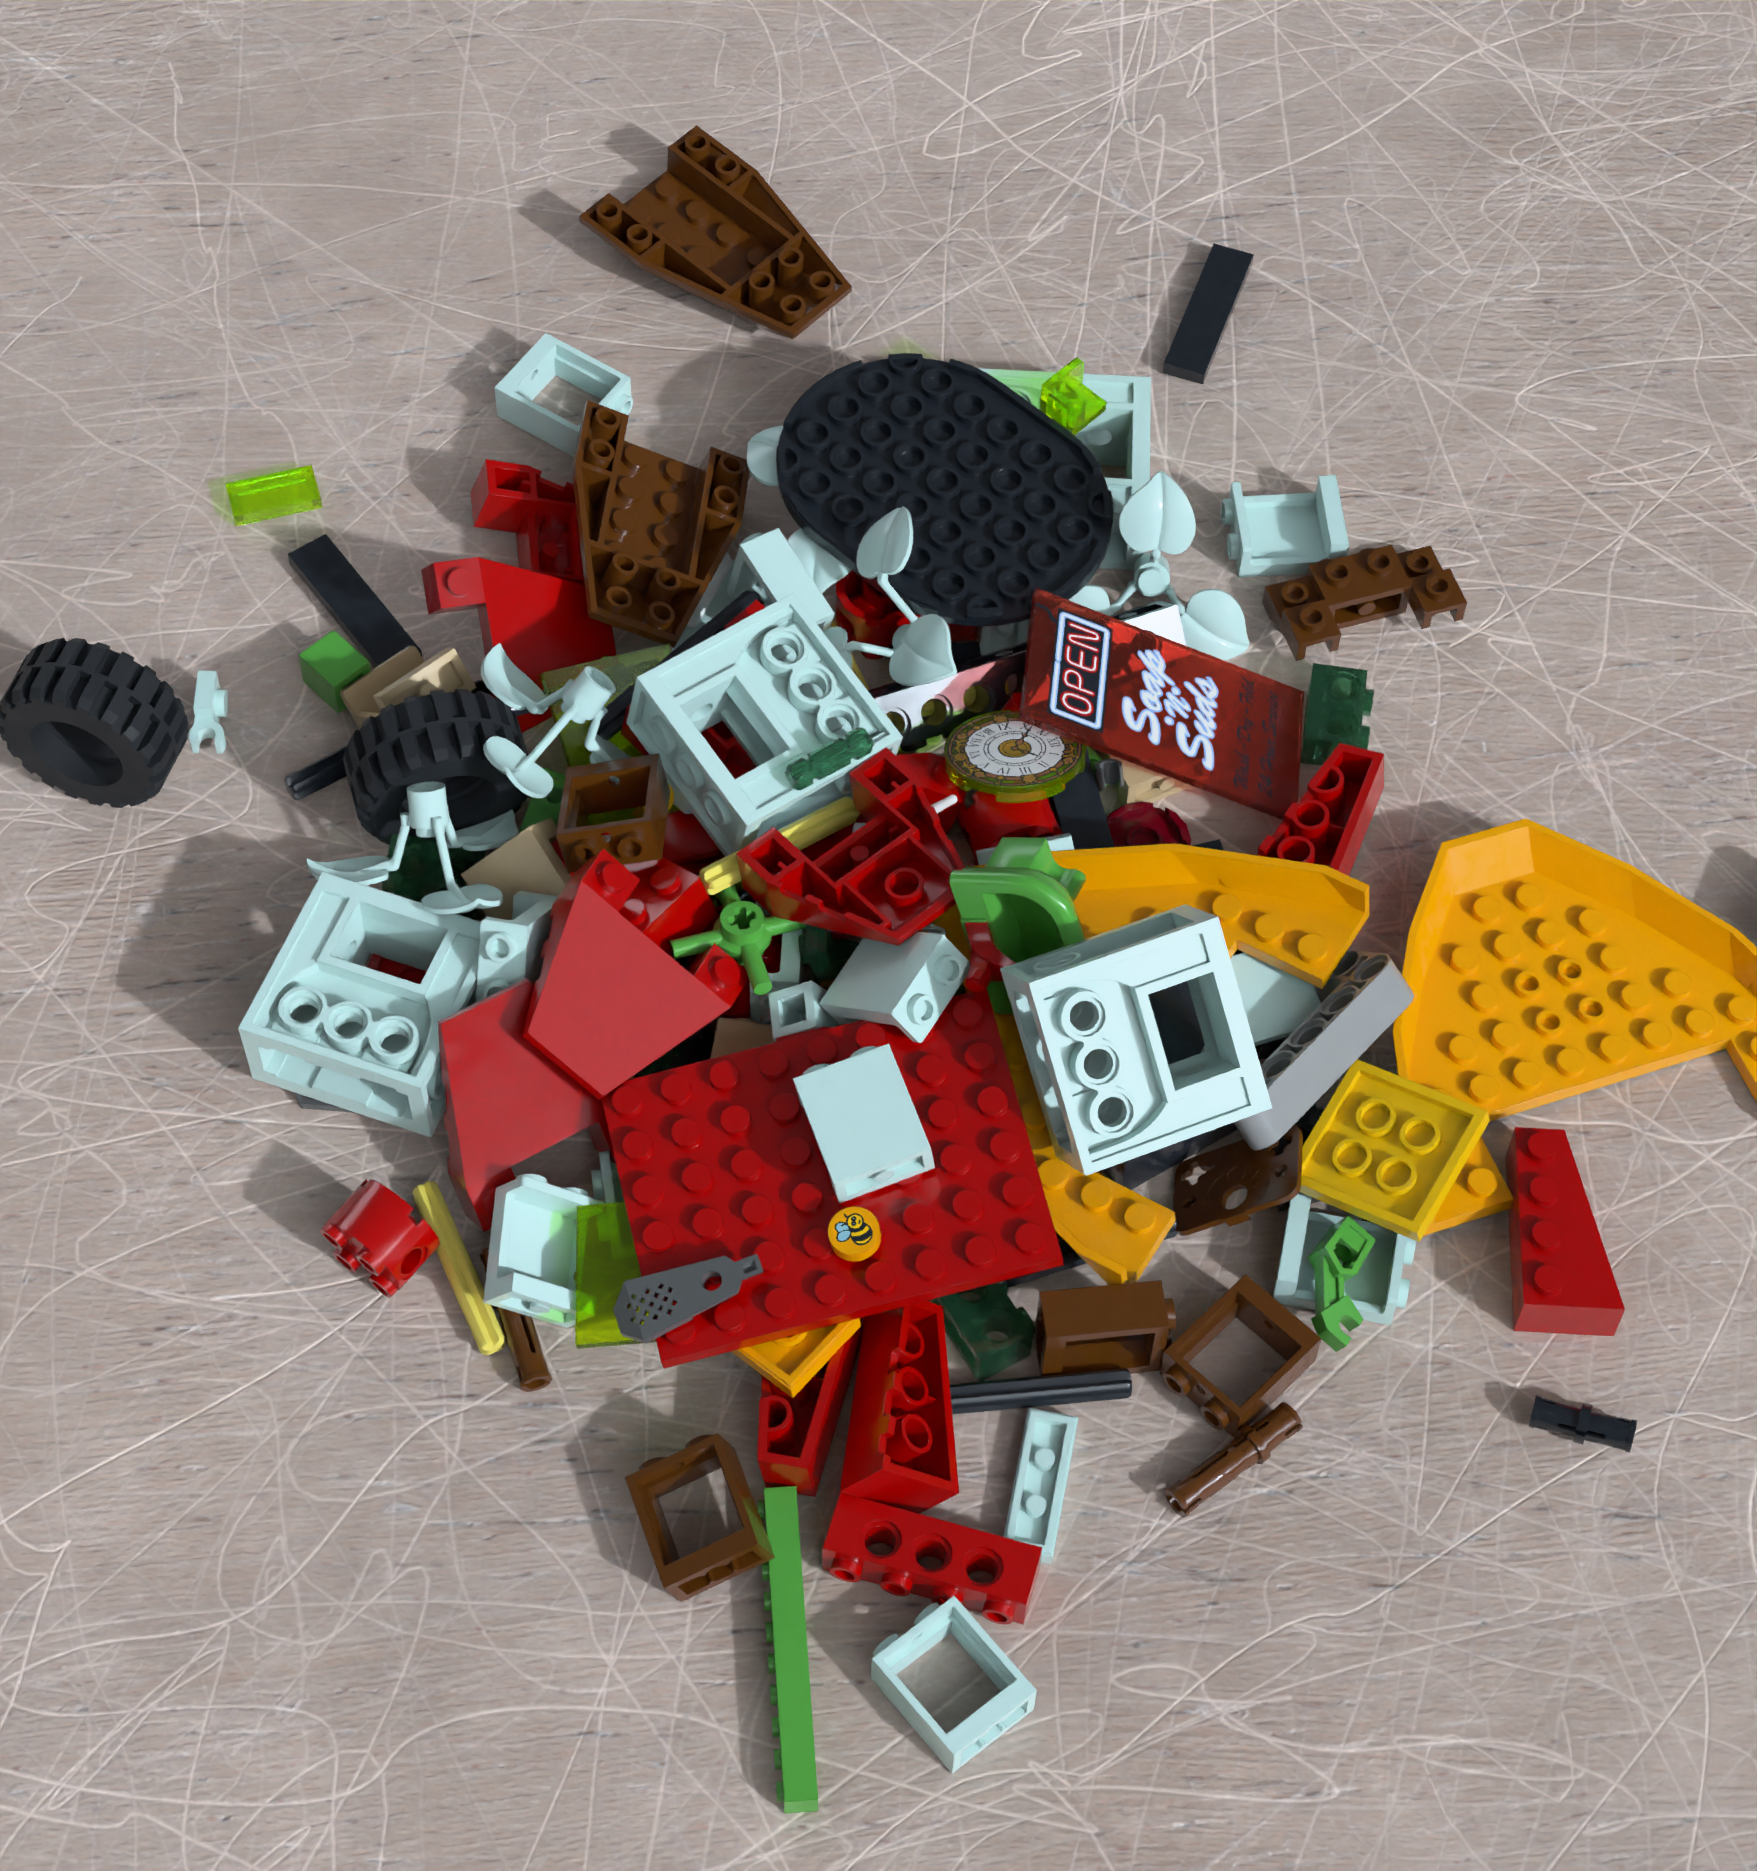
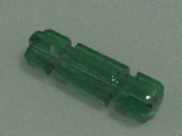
M858 727L846 733V739L839 737L807 754L808 759L799 758L788 764L785 776L794 790H803L814 784L813 779L821 780L851 764L850 759L859 760L870 754L874 742L866 729Z

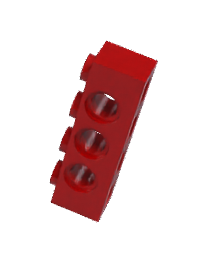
M840 1492L822 1548V1569L828 1570L832 1576L845 1582L854 1583L864 1580L880 1585L884 1591L890 1594L909 1596L911 1593L929 1598L932 1603L938 1602L940 1606L955 1596L966 1609L982 1613V1616L991 1622L1003 1625L1016 1622L1024 1625L1040 1569L1042 1547ZM875 1543H884L893 1550L886 1555L879 1556L872 1554L867 1548ZM924 1557H935L943 1565L937 1569L930 1570L920 1566L918 1561ZM981 1570L991 1574L994 1579L988 1583L980 1584L972 1581L968 1575L974 1571Z

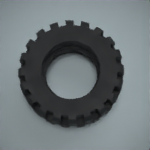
M64 638L54 639L33 648L26 655L0 701L1 738L3 741H7V749L13 757H19L22 760V766L31 774L35 772L43 778L42 782L50 787L56 786L66 791L65 795L75 799L81 797L87 799L90 804L98 806L107 803L112 808L139 805L155 797L160 792L188 739V720L180 698H174L172 687L166 681L161 682L156 677L154 670L147 665L141 666L133 661V656L123 651L120 654L110 650L109 645L100 642L89 644L86 639L73 638L68 642Z
M441 689L430 691L429 695L418 697L417 694L406 697L404 702L395 706L391 703L382 708L378 716L367 718L362 723L360 730H355L351 736L343 759L354 806L361 826L381 842L388 845L393 842L396 844L401 827L400 813L409 812L406 788L412 784L431 781L445 784L449 817L455 831L491 820L511 809L515 815L521 808L522 802L526 801L528 795L515 787L507 775L502 774L489 762L484 754L483 745L490 737L499 736L517 745L528 756L516 714L511 711L509 706L498 698H493L488 693L478 691L476 694H472L468 689H455L454 692H445ZM410 826L404 848L410 849L412 846H420L422 849L435 848V845H437L436 837H418L416 829Z

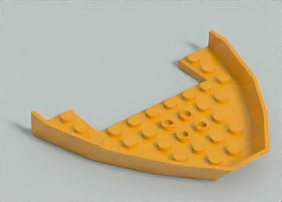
M1527 818L1441 843L1408 933L1402 976L1413 991L1414 998L1410 1005L1394 1021L1392 1035L1398 1076L1488 1111L1490 1121L1726 1049L1757 1102V947L1738 929L1636 867ZM1482 1137L1478 1140L1424 1236L1511 1208L1514 1198Z
M1175 843L1051 851L1055 862L1059 866L1079 870L1086 877V881L1074 901L1085 939L1186 904L1219 917L1230 959L1238 949L1321 989L1326 985L1370 915L1369 885L1326 865ZM986 864L974 867H985ZM955 904L931 923L944 928L946 938L970 962L971 950L960 921L961 915L958 906ZM921 929L920 931H918V932L929 933V932L924 931V930H922V929ZM966 977L953 996L972 992L965 986ZM993 1010L1055 1231L1108 1285L1137 1282L1175 1223V1212L1096 1172L1085 1176L1055 1156L1015 1017L1011 1014H996Z

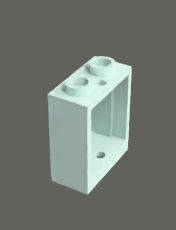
M547 333L538 340L494 387L498 417L573 457L575 456L581 423L577 426L532 402L555 376L601 399L599 404L629 415L633 406L631 379L629 376Z
M777 528L765 534L760 532L754 533L744 539L739 545L726 593L731 601H734L747 590L751 592L756 591L764 602L765 607L794 593L822 631L830 628L835 614L780 529Z
M955 1596L941 1606L936 1602L925 1608L915 1619V1626L901 1637L893 1634L883 1640L874 1650V1657L871 1663V1679L952 1774L1032 1712L1037 1693L1034 1686ZM951 1633L1001 1692L946 1734L897 1677V1674Z

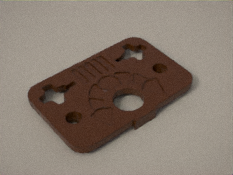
M1294 1124L1282 1136H1285L1292 1143L1286 1145L1283 1153L1280 1155L1271 1150V1148L1278 1145L1279 1140L1267 1148L1253 1150L1243 1139L1183 1161L1175 1173L1173 1211L1178 1223L1175 1231L1181 1236H1187L1223 1223L1230 1227L1251 1220L1249 1214L1288 1202L1297 1196L1301 1189L1303 1134L1299 1127ZM1199 1166L1206 1173L1200 1175L1197 1183L1192 1185L1189 1180L1185 1179L1193 1175L1194 1168ZM1239 1189H1247V1196L1242 1204L1234 1209H1226V1201L1233 1192Z

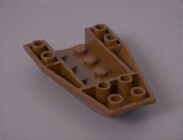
M697 125L668 147L667 171L626 203H621L608 193L579 216V222L639 268L750 324L790 339L796 338L852 291L850 283L760 173Z
M587 400L584 406L572 465V476L588 617L674 648L741 526L750 474L747 460L710 447L698 468L624 441L629 415Z

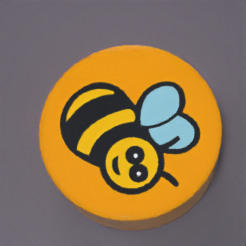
M848 1207L836 1213L831 1219L828 1227V1237L833 1251L840 1258L855 1262L865 1260L876 1252L881 1242V1231L876 1217L870 1211L861 1207Z

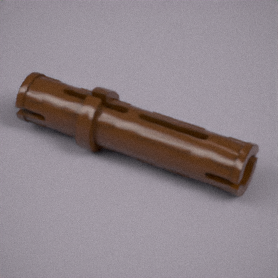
M489 1247L485 1248L482 1254H480L485 1272H487ZM491 1305L492 1308L497 1309L521 1390L532 1392L548 1386L550 1381H552V1376L548 1370L532 1317Z
M1282 1402L1252 1426L1244 1425L1236 1432V1438L1220 1451L1218 1450L1184 1478L1165 1489L1166 1500L1172 1509L1181 1517H1186L1198 1505L1213 1496L1255 1463L1262 1465L1271 1457V1451L1303 1428L1302 1421L1297 1412L1289 1404Z

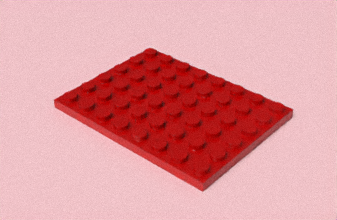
M987 988L978 994L968 992L953 996L921 1043L911 1041L895 1025L860 1020L627 1080L601 1098L641 1276L721 1256H726L736 1262L755 1254L758 1255L764 1271L761 1274L742 1280L739 1293L707 1309L694 1316L693 1320L656 1338L660 1360L664 1369L1064 1265ZM889 1043L930 1144L935 1168L839 1204L804 1108L800 1104L793 1078L801 1076L804 1071L814 1065L823 1063L831 1065L848 1059L855 1051L863 1047H880ZM848 1207L867 1209L876 1217L881 1231L880 1245L872 1256L862 1261L854 1262L840 1258L833 1251L828 1237V1227L831 1219L836 1213ZM720 1277L708 1279L705 1283V1289L708 1291L718 1289L722 1279Z

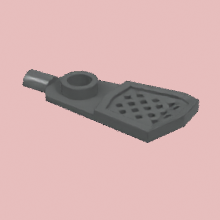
M755 1254L736 1262L726 1256H721L624 1281L613 1309L620 1333L624 1337L646 1344L693 1320L694 1316L738 1294L742 1280L763 1273V1267L758 1255ZM720 1277L722 1283L718 1289L713 1291L705 1289V1283L708 1279Z

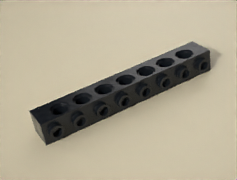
M1156 601L1094 620L1097 623L1113 628L1108 686L1124 685L1134 680L1133 674L1144 670L1150 672L1137 652L1133 656L1130 655L1129 644L1136 635L1140 641L1138 651H1142L1145 656V650L1147 649L1153 653V650L1160 652L1166 664L1164 671L1173 669L1175 661L1189 657L1178 605ZM1055 633L955 663L957 674L937 682L919 686H903L893 682L868 690V692L885 714L891 713L892 723L903 736L899 748L904 752L923 748L928 745L927 739L942 735L943 738H951L964 724L982 716L999 713L1011 696L1017 692L1025 695L1029 701L1025 709L1026 712L1045 710L1048 707L1050 682L1047 679V669L1053 660ZM1015 673L1017 676V686L1011 694L1007 695L1005 690L1006 681L1010 675ZM974 686L976 690L975 701L966 708L963 702L964 694L967 689ZM932 699L934 702V712L929 719L923 721L921 716L922 707L925 702ZM993 717L980 720L974 724L992 720ZM969 727L965 728L960 733L969 731Z

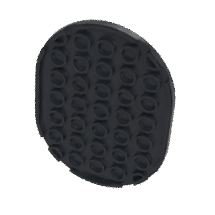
M916 353L889 354L888 359L871 361L864 364L859 360L831 372L813 384L801 395L784 420L783 430L776 450V473L780 494L788 512L796 524L815 543L889 599L891 598L878 584L877 577L867 579L859 573L857 568V551L864 535L878 520L894 509L902 508V506L909 510L913 526L911 554L905 567L899 573L888 575V581L908 607L916 614L922 616L937 614L946 623L964 626L1006 625L1040 616L1047 611L1035 606V603L1044 605L1051 611L1076 595L1099 569L1110 543L1113 525L1112 494L1101 473L1102 468L1091 451L1066 428L1005 384L969 364L950 359L949 363L923 358L922 354Z

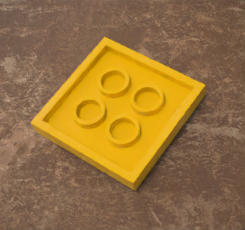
M1357 1059L1348 1069L1302 1146V1179L1299 1192L1420 1242L1490 1121L1488 1111Z

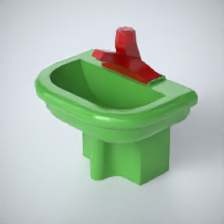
M1002 837L985 867H966L962 870H953L950 875V886L971 950L970 969L966 976L965 986L968 987L969 991L977 994L987 988L993 1010L996 1014L1014 1015L1001 968L1085 939L1074 901L1082 889L1086 877L1079 870L1059 866L1052 856L1047 838Z

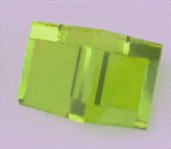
M1078 357L1074 358L1042 384L1040 410L1074 436L1105 412L1107 404L1104 399L1082 384L1084 362Z

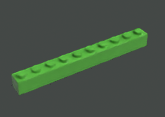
M796 1486L764 1488V1500H758V1513L761 1520H765V1532L775 1556L774 1559L762 1564L763 1581L769 1580L770 1591H764L765 1611H771L772 1622H766L767 1642H773L774 1653L768 1654L769 1674H775L776 1685H770L771 1706L777 1705L778 1717H772L773 1737H779L780 1749H774L775 1770L781 1769L782 1781L776 1782L777 1802H784V1814L818 1811V1790Z

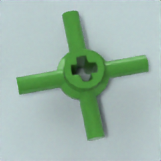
M734 884L718 892L723 910L715 922L713 930L669 940L673 959L703 953L715 943L737 963L744 965L754 993L763 995L772 989V983L762 959L772 936L813 926L774 916L765 917L759 906L749 901L740 900Z

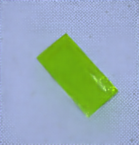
M312 465L225 483L236 526L323 508Z

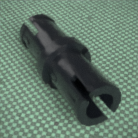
M1536 1395L1529 1427L1573 1437L1574 1443L1583 1445L1585 1440L1630 1453L1637 1420L1592 1410L1593 1405L1582 1403V1406L1578 1407Z

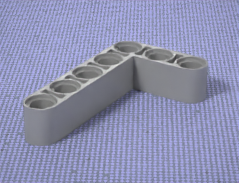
M1347 950L1324 988L1321 989L1314 986L1321 1004L1260 1065L1272 1108L1233 1122L1251 1149L1261 1150L1276 1143L1413 1001V991L1389 955L1385 953Z

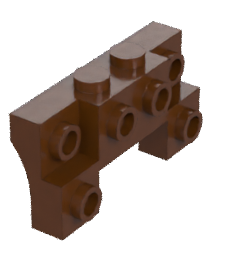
M1392 545L1376 549L1366 548L1358 553L1335 559H1322L1308 566L1307 576L1265 586L1262 600L1270 620L1283 633L1296 661L1305 658L1306 648L1310 645L1325 642L1329 652L1338 650L1341 638L1339 629L1406 613L1408 602L1421 629L1430 627L1434 614L1450 611L1454 621L1463 620L1467 601L1451 569H1442L1431 545L1396 554Z

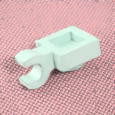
M198 670L193 704L195 718L194 724L189 731L191 750L193 753H199L201 741L212 738L214 739L216 752L222 754L226 748L224 730L219 724L220 717H227L228 692L227 689H220L217 671Z

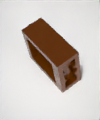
M659 753L567 767L556 837L568 873L576 872L602 849L606 850L622 865L662 859L670 789ZM612 776H616L620 780L617 782H613L609 778ZM645 806L644 817L587 826L588 815ZM607 832L611 835L602 836L601 834Z
M1245 1274L1164 1351L1160 1374L1167 1387L1179 1397L1186 1396L1200 1408L1202 1416L1212 1427L1217 1430L1224 1429L1235 1439L1236 1432L1244 1425H1250L1316 1361L1321 1338ZM1235 1318H1238L1287 1360L1240 1407L1189 1364Z
M1156 1280L1039 1292L1034 1341L1040 1376L1119 1368L1128 1369L1130 1374L1160 1371L1163 1353L1172 1344L1170 1329L1176 1328L1174 1301L1172 1298H1164L1162 1281Z
M720 1434L698 1436L690 1440L685 1445V1449L668 1457L652 1458L644 1462L639 1467V1471L625 1477L663 1588L681 1602L775 1558L736 1450ZM721 1468L743 1529L679 1558L659 1497Z

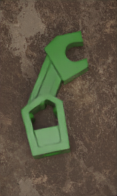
M1349 1215L1331 1226L1307 1257L1315 1272V1316L1311 1318L1317 1335L1335 1352L1346 1347L1351 1340V1337L1341 1330L1339 1322L1350 1332L1360 1326L1364 1320L1348 1294L1344 1296V1282L1357 1275L1376 1241Z

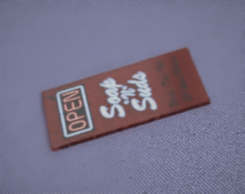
M1038 588L1032 595L1019 721L1284 820V814L1293 802L1298 803L1304 691Z

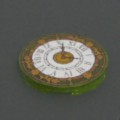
M1029 710L995 711L971 718L960 724L950 733L944 746L945 770L953 783L966 792L972 788L996 795L997 802H1030L1054 796L1064 791L1065 784L1078 773L1084 771L1086 762L1085 742L1075 727L1050 714Z

